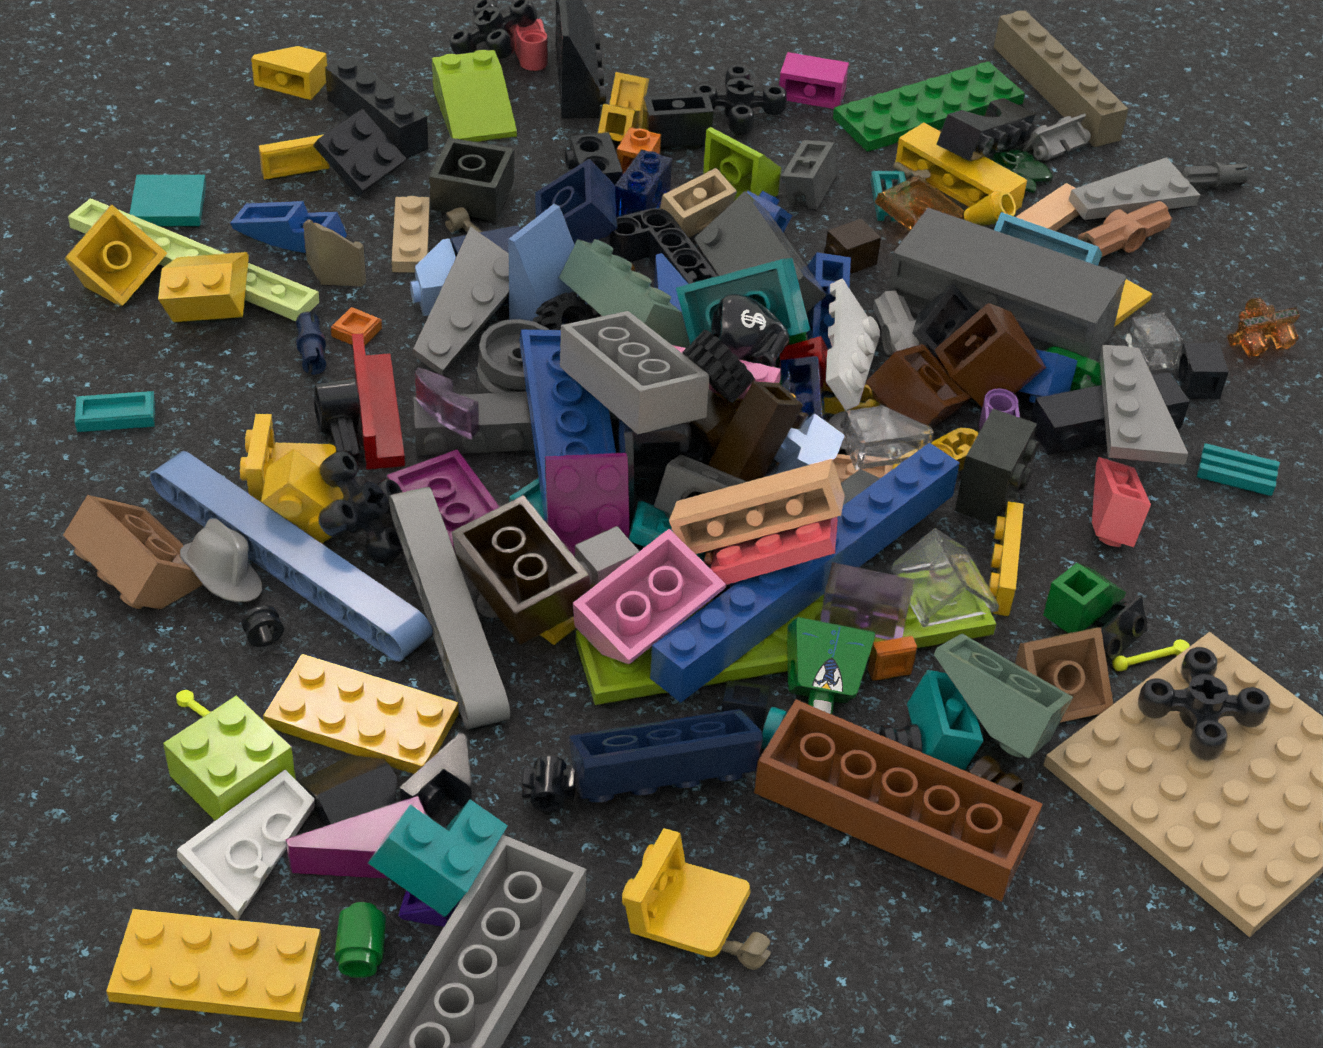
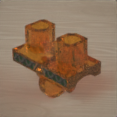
M1258 297L1249 299L1245 310L1239 312L1240 321L1238 322L1237 331L1229 334L1227 339L1231 346L1241 344L1248 357L1264 353L1270 347L1266 339L1269 337L1272 338L1279 351L1291 348L1299 339L1293 324L1298 320L1300 314L1296 307L1275 312L1274 306L1266 305L1263 299Z

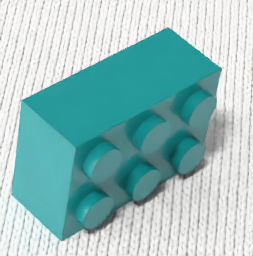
M792 258L780 259L676 287L690 344L704 330L711 332L714 309L718 306L721 299L732 294L748 296L762 304L787 328L789 336L810 331Z

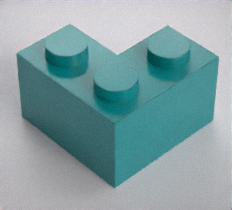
M469 799L446 829L410 804L389 830L368 864L446 917L468 892L508 825L471 799Z

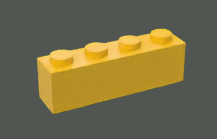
M924 122L899 138L895 162L898 161L913 171L928 169L931 176L930 178H925L926 183L964 205L971 207L992 192L998 190L1001 192L1007 191L1012 195L1016 204V210L1022 207L1027 184L1025 178L987 157L968 161L936 145L941 132Z

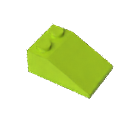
M477 50L474 53L446 54L441 57L432 58L433 91L451 138L479 142L517 136L502 67L495 50Z

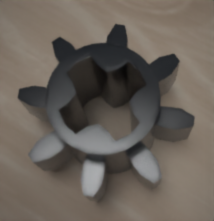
M549 755L539 757L535 760L533 768L526 766L523 768L522 797L531 798V805L540 811H557L563 807L564 799L574 800L576 770L567 769L566 762L559 757Z

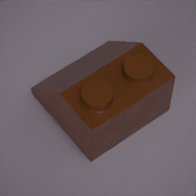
M923 344L894 352L866 381V384L872 389L871 393L874 399L882 406L888 407L897 417L896 422L904 432L912 434L914 437L928 433L971 399L970 395L950 377L947 370Z

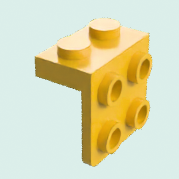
M256 414L253 430L247 429L245 449L248 456L241 457L240 479L247 481L248 493L261 502L267 467L292 449H296L320 466L326 458L336 452V447L332 444L275 442L272 415Z
M663 828L655 844H650L647 847L643 856L642 866L636 877L629 879L622 894V904L626 908L631 933L706 957H714L721 951L750 895V885L746 880L685 863L681 834Z

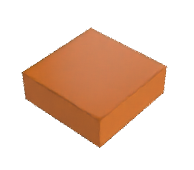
M351 307L331 326V336L352 345V334L363 333L365 346L382 329V320Z
M913 636L873 642L868 665L872 681L912 674L917 650Z

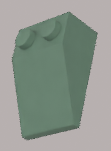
M960 634L937 647L934 656L988 734L1000 742L999 745L1004 751L1016 757L1025 756L1029 759L1051 740L1073 699L1069 694L964 634Z

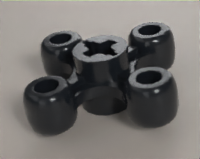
M479 0L473 6L474 23L478 29L471 33L466 29L456 31L450 36L449 44L454 54L457 55L474 53L477 51V44L485 41L489 50H495L498 59H504L510 56L515 49L512 33L509 28L515 24L519 27L532 25L537 20V10L531 0H515L510 6V12L502 15L493 0Z
M732 65L727 69L725 75L726 91L717 92L716 88L710 84H699L693 90V93H708L713 111L716 106L725 107L724 113L729 118V128L737 135H746L752 131L754 107H762L763 111L770 115H779L785 110L787 103V92L781 86L770 85L764 89L763 93L754 92L755 85L750 81L749 69L743 65Z
M345 451L333 453L321 463L320 475L329 486L333 488L339 487L344 498L333 501L320 511L318 520L322 530L326 534L336 537L343 535L347 531L354 533L364 529L369 536L365 546L370 558L379 564L393 560L403 549L396 530L391 527H384L380 517L390 513L389 495L402 493L400 486L391 479L381 480L377 484L366 482L359 486L355 480L358 466L352 455Z
M1195 647L1185 654L1181 664L1182 678L1189 686L1185 689L1175 690L1169 682L1163 679H1150L1145 682L1140 690L1138 706L1144 715L1153 719L1162 718L1170 711L1180 712L1179 715L1183 723L1193 729L1189 742L1191 752L1201 760L1211 761L1217 759L1223 753L1227 744V731L1218 720L1225 716H1233L1242 726L1249 728L1257 727L1264 722L1268 715L1270 700L1264 691L1255 687H1247L1237 695L1228 694V689L1224 682L1215 677L1218 664L1215 654L1207 648Z

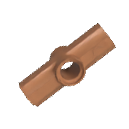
M1161 201L1154 204L1151 203L1128 214L1118 209L1105 219L1103 225L1079 234L1078 239L1098 246L1102 252V257L1119 249L1131 253L1143 244L1146 237L1169 228L1172 217L1168 212V206Z

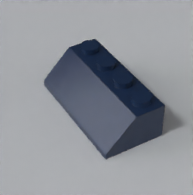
M741 709L571 735L569 736L572 767L576 770L575 788L582 799L588 798L591 802H604L613 799L614 794L631 791L635 795H647L658 790L657 787L674 784L678 788H690L701 783L700 780L715 777L721 781L737 780L743 777V773L756 771L763 741L762 731Z

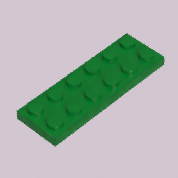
M988 61L834 107L833 119L869 152L898 143L901 136L923 122L940 130L943 128L947 115L956 111L964 110L976 115L985 116L989 103L1001 98L1021 105L1023 104L1025 93Z

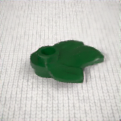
M1010 150L1009 152L995 153L991 159L1027 180L1025 191L1031 193L1036 191V181H1051L1053 179V175L1048 167L1039 161H1035L1034 156L1025 151Z

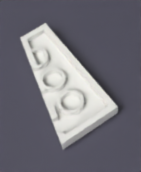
M842 278L830 284V293L833 297H836V300L829 304V314L832 318L835 317V324L828 327V338L832 348L827 350L826 383L847 411L859 405L880 337V329L875 319L866 315Z

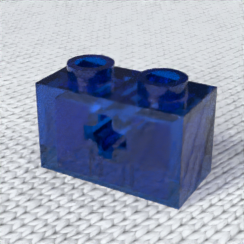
M641 149L615 185L616 218L647 209L659 208L663 194L670 191L672 158Z
M818 356L780 360L782 386L789 393L795 395L796 399L804 405L800 412H806L809 415L808 418L816 414L826 421L823 375Z

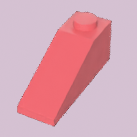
M1098 457L1092 512L1094 531L1099 540L1107 545L1121 547L1124 544L1134 547L1151 503L1134 467Z

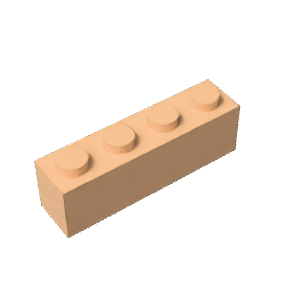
M829 459L676 501L669 522L673 533L695 554L841 516L845 494L833 460Z

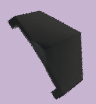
M953 283L918 314L912 333L942 364L935 349L978 311Z
M350 755L298 781L315 799L314 810L325 826L396 803L397 776L391 766L384 759Z

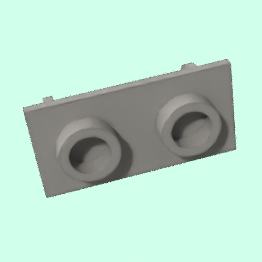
M1084 113L1074 118L1066 116L1053 126L1047 127L1042 125L1030 134L1031 139L1023 148V151L1026 152L1034 149L1033 153L1037 160L1047 161L1062 155L1066 150L1069 152L1085 146L1091 138L1090 132L1080 124L1086 117V114Z

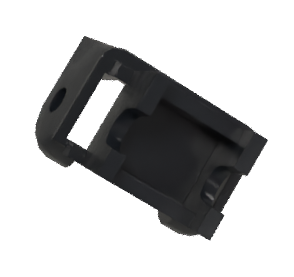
M621 419L619 420V453H626L628 456L629 529L631 528L638 501L654 505L659 488L635 489L634 479L663 477L667 464L679 456L682 451H689L692 431L688 422L637 434Z

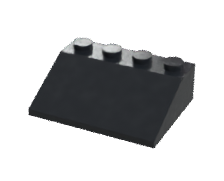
M556 0L555 49L561 118H600V105L606 104L600 33L594 32L593 20L582 0Z

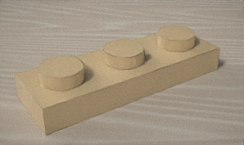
M395 197L392 272H415V266L428 254L429 197Z

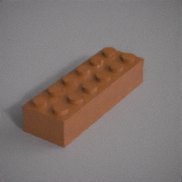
M799 700L794 701L759 758L754 793L1001 902L1034 836L1043 805L1040 802Z

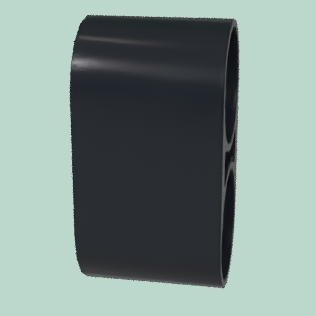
M351 377L315 384L314 409L320 432L331 430L336 452L345 451L352 455V457L357 456L360 450L354 426L359 424L360 400L355 379Z

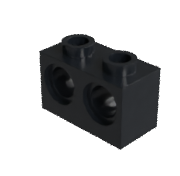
M609 132L570 136V149L565 150L567 170L574 169L586 160L591 159L614 184L615 199H622L623 171Z

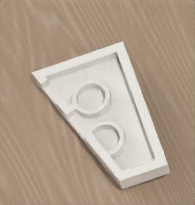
M284 770L177 849V858L238 920L287 849L286 839L296 836L313 811L315 799Z

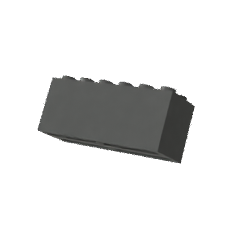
M927 208L893 252L888 291H896L899 296H903L912 317L917 319L918 314L949 285L954 283L977 311L982 309L987 303L1011 311L1034 349L1045 351L1050 347H1060L1095 360L1101 351L1102 345H1105L1114 330L1126 275Z

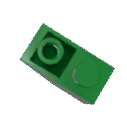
M1076 563L1051 583L1043 616L1067 633L1083 631L1110 610L1113 604L1121 601L1125 597L1126 592L1095 570Z

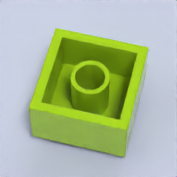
M237 695L163 743L170 776L215 821L282 771L286 770L296 780L291 746Z

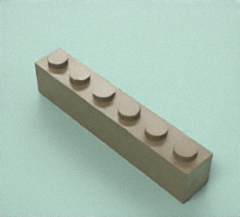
M1026 10L999 16L994 48L1063 117L1071 116L1074 118L1085 113L1086 117L1080 124L1090 132L1091 138L1088 142L1093 147L1120 141L1128 108Z

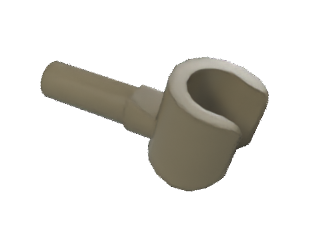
M898 161L894 163L893 168L895 170L905 173L911 191L929 189L925 179L931 176L928 169L913 171Z
M461 207L446 213L450 220L445 221V226L450 232H455L462 228L468 232L470 227L478 232H483L470 222L466 209Z
M753 932L744 944L738 941L726 940L721 951L737 956L745 967L756 970L771 955V952L767 950L770 940L759 932Z

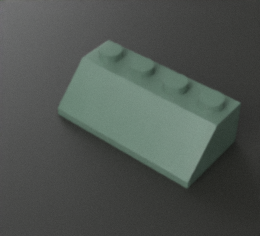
M577 239L559 276L565 284L602 316L629 311L671 345L684 348L690 345L682 312L670 303V295L662 290L651 287L652 281L645 275L632 271V264L619 256L613 255L614 249L608 244L596 239L592 243Z

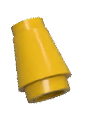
M996 190L970 208H967L964 211V219L980 226L994 225L997 223L1001 212L1014 216L1016 204L1009 192Z

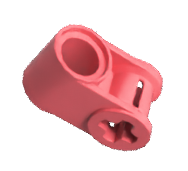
M541 18L527 27H519L517 24L511 26L509 29L512 33L514 50L521 67L530 71L546 68L548 65L547 34Z

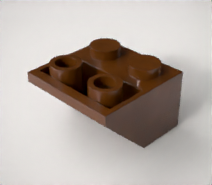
M987 303L935 349L950 377L981 407H983L985 395L988 391L1001 388L1015 394L1046 368L1012 312Z

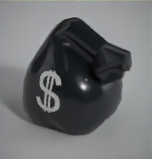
M732 294L721 299L718 306L714 309L711 322V333L713 336L720 339L721 343L725 344L739 360L775 367L777 358L789 342V333L787 328L767 308L748 296Z

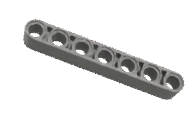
M424 487L389 495L392 520L425 615L432 627V635L456 702H459V712L465 728L469 730L510 719V707L506 691L431 488Z

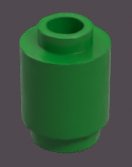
M357 902L339 913L335 960L339 963L338 970L346 976L354 978L370 977L377 972V966L383 961L386 915L378 910L375 905L367 902Z

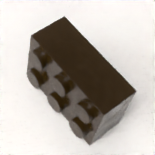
M524 495L452 531L459 566L520 645L573 617V602L591 589L589 574Z

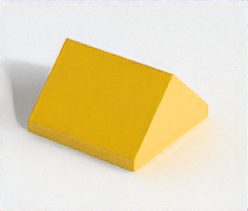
M110 205L68 253L65 260L84 287L122 307L166 256L167 252L116 207Z

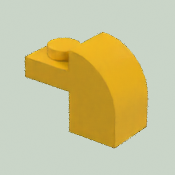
M615 72L610 104H603L598 133L609 132L612 140L621 142L630 127L642 128L643 97L647 93L649 78Z

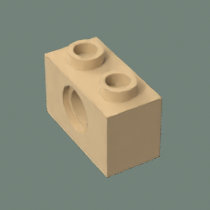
M715 168L663 194L659 209L668 211L689 238L704 230L705 227L732 204L737 191L719 170Z

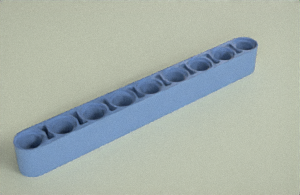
M181 451L150 473L151 483L163 499L203 527H205L207 521L215 518L227 528L243 535L248 542V559L394 661H402L432 636L433 631L428 619L418 609L190 453Z

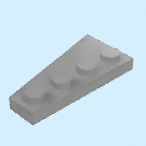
M1166 157L1072 189L1069 202L1084 220L1108 217L1113 211L1118 209L1128 214L1158 201L1163 202L1168 206V209L1196 206L1200 194Z
M470 227L413 348L412 355L441 376L509 296V253L472 227Z
M1102 345L1100 367L1108 457L1185 465L1188 452L1140 349L1127 346Z

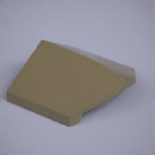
M310 219L306 220L303 223L306 258L320 284L360 287L366 284L364 245L358 241L352 243L335 231L318 223H313Z

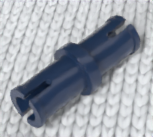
M303 312L296 319L299 334L296 338V346L302 355L303 370L308 373L310 364L311 374L316 375L323 372L326 368L323 352L326 347L325 336L320 332L319 317L314 313L312 322L311 312Z

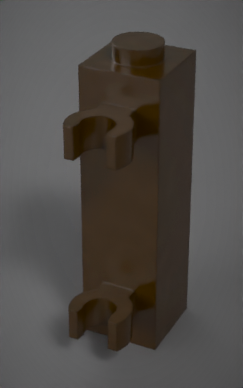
M753 381L708 466L746 482L763 478L790 429H801L809 415L806 412H800L804 405L779 383ZM696 492V496L702 494L701 492Z

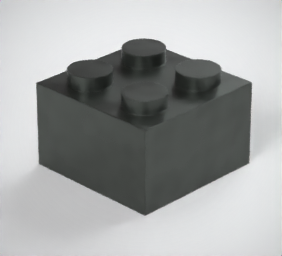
M449 138L429 176L431 210L447 213L462 207L466 209L469 217L496 221L514 183V149Z
M994 408L992 409L966 455L955 507L956 512L995 526L997 516L1004 517L1008 501L1018 502L1020 493L1017 490H1025L1032 473V469L1027 467V463L1033 461L1039 441L1033 439L1036 423Z

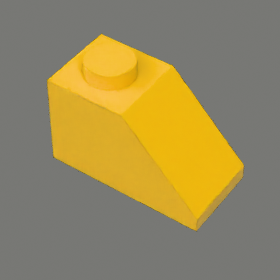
M295 46L256 54L251 58L255 86L312 100L326 84V53Z

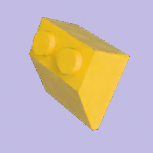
M248 253L177 257L164 266L161 271L158 300L173 322L243 317L249 260Z

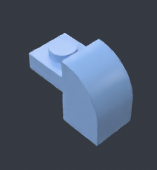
M813 414L805 421L801 429L791 428L774 457L780 463L776 474L829 459L834 460L845 435L818 415Z

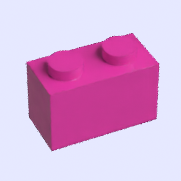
M787 52L780 72L779 86L786 90L787 101L834 109V107L841 106L846 89L849 63Z

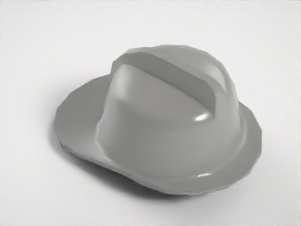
M213 518L207 521L205 527L196 534L193 542L185 544L180 549L181 559L213 594L233 602H250L257 599L262 592V582L258 574L248 563L247 540L237 531L227 528L218 519Z

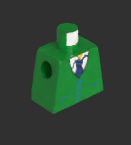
M800 617L794 619L787 627L789 692L809 697L808 705L829 714L833 713L834 702L848 703L858 693L875 639V632Z

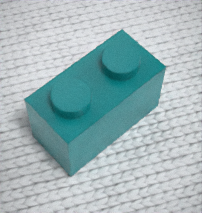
M927 670L907 703L911 724H917L920 730L922 753L965 770L983 742L977 716L947 673Z

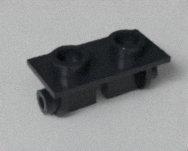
M1137 596L1130 603L1126 601L1116 602L1109 611L1097 620V627L1091 625L1088 628H1101L1107 665L1147 631V618L1145 616L1142 596Z

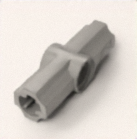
M886 291L882 296L874 300L873 310L882 328V345L886 355H892L896 351L921 344L912 333L916 320L913 319L903 296H899L896 291Z

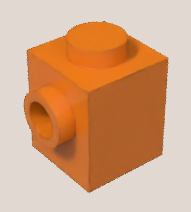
M630 127L617 148V157L623 171V178L648 183L660 161L661 134L649 132L641 128Z

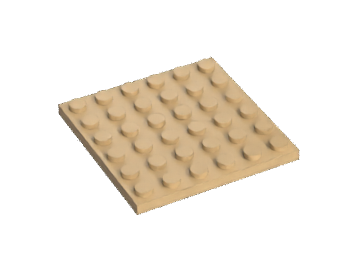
M1208 632L1046 755L1043 766L1249 937L1323 873V716L1211 632ZM1195 647L1207 648L1215 654L1218 660L1215 677L1224 682L1227 686L1228 694L1237 695L1247 687H1255L1264 691L1270 700L1268 715L1264 722L1257 727L1249 728L1242 726L1233 716H1225L1218 720L1227 731V744L1223 753L1217 759L1211 761L1201 760L1191 752L1189 742L1193 729L1183 723L1179 715L1180 712L1170 711L1162 718L1153 719L1144 715L1138 706L1140 690L1145 682L1150 679H1163L1169 682L1175 690L1185 689L1189 686L1182 678L1181 664L1185 654Z

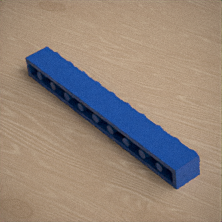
M929 442L843 505L841 516L837 517L836 549L834 554L739 581L652 645L650 679L680 703L949 500L954 494L960 462Z

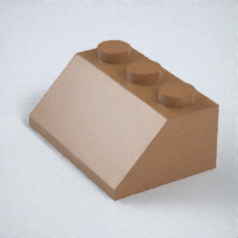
M87 495L63 534L75 547L74 553L81 559L90 562L98 570L97 576L106 583L113 585L121 593V600L133 608L142 609L145 606L162 609L203 585L191 568L180 557V549L184 545L145 508Z

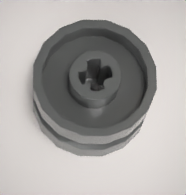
M522 319L503 320L490 326L482 334L479 344V363L476 373L478 393L526 392L519 342L521 329H549L534 321Z

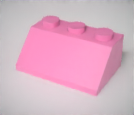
M668 529L573 602L575 627L602 655L630 664L652 647L654 643L724 590L726 584Z

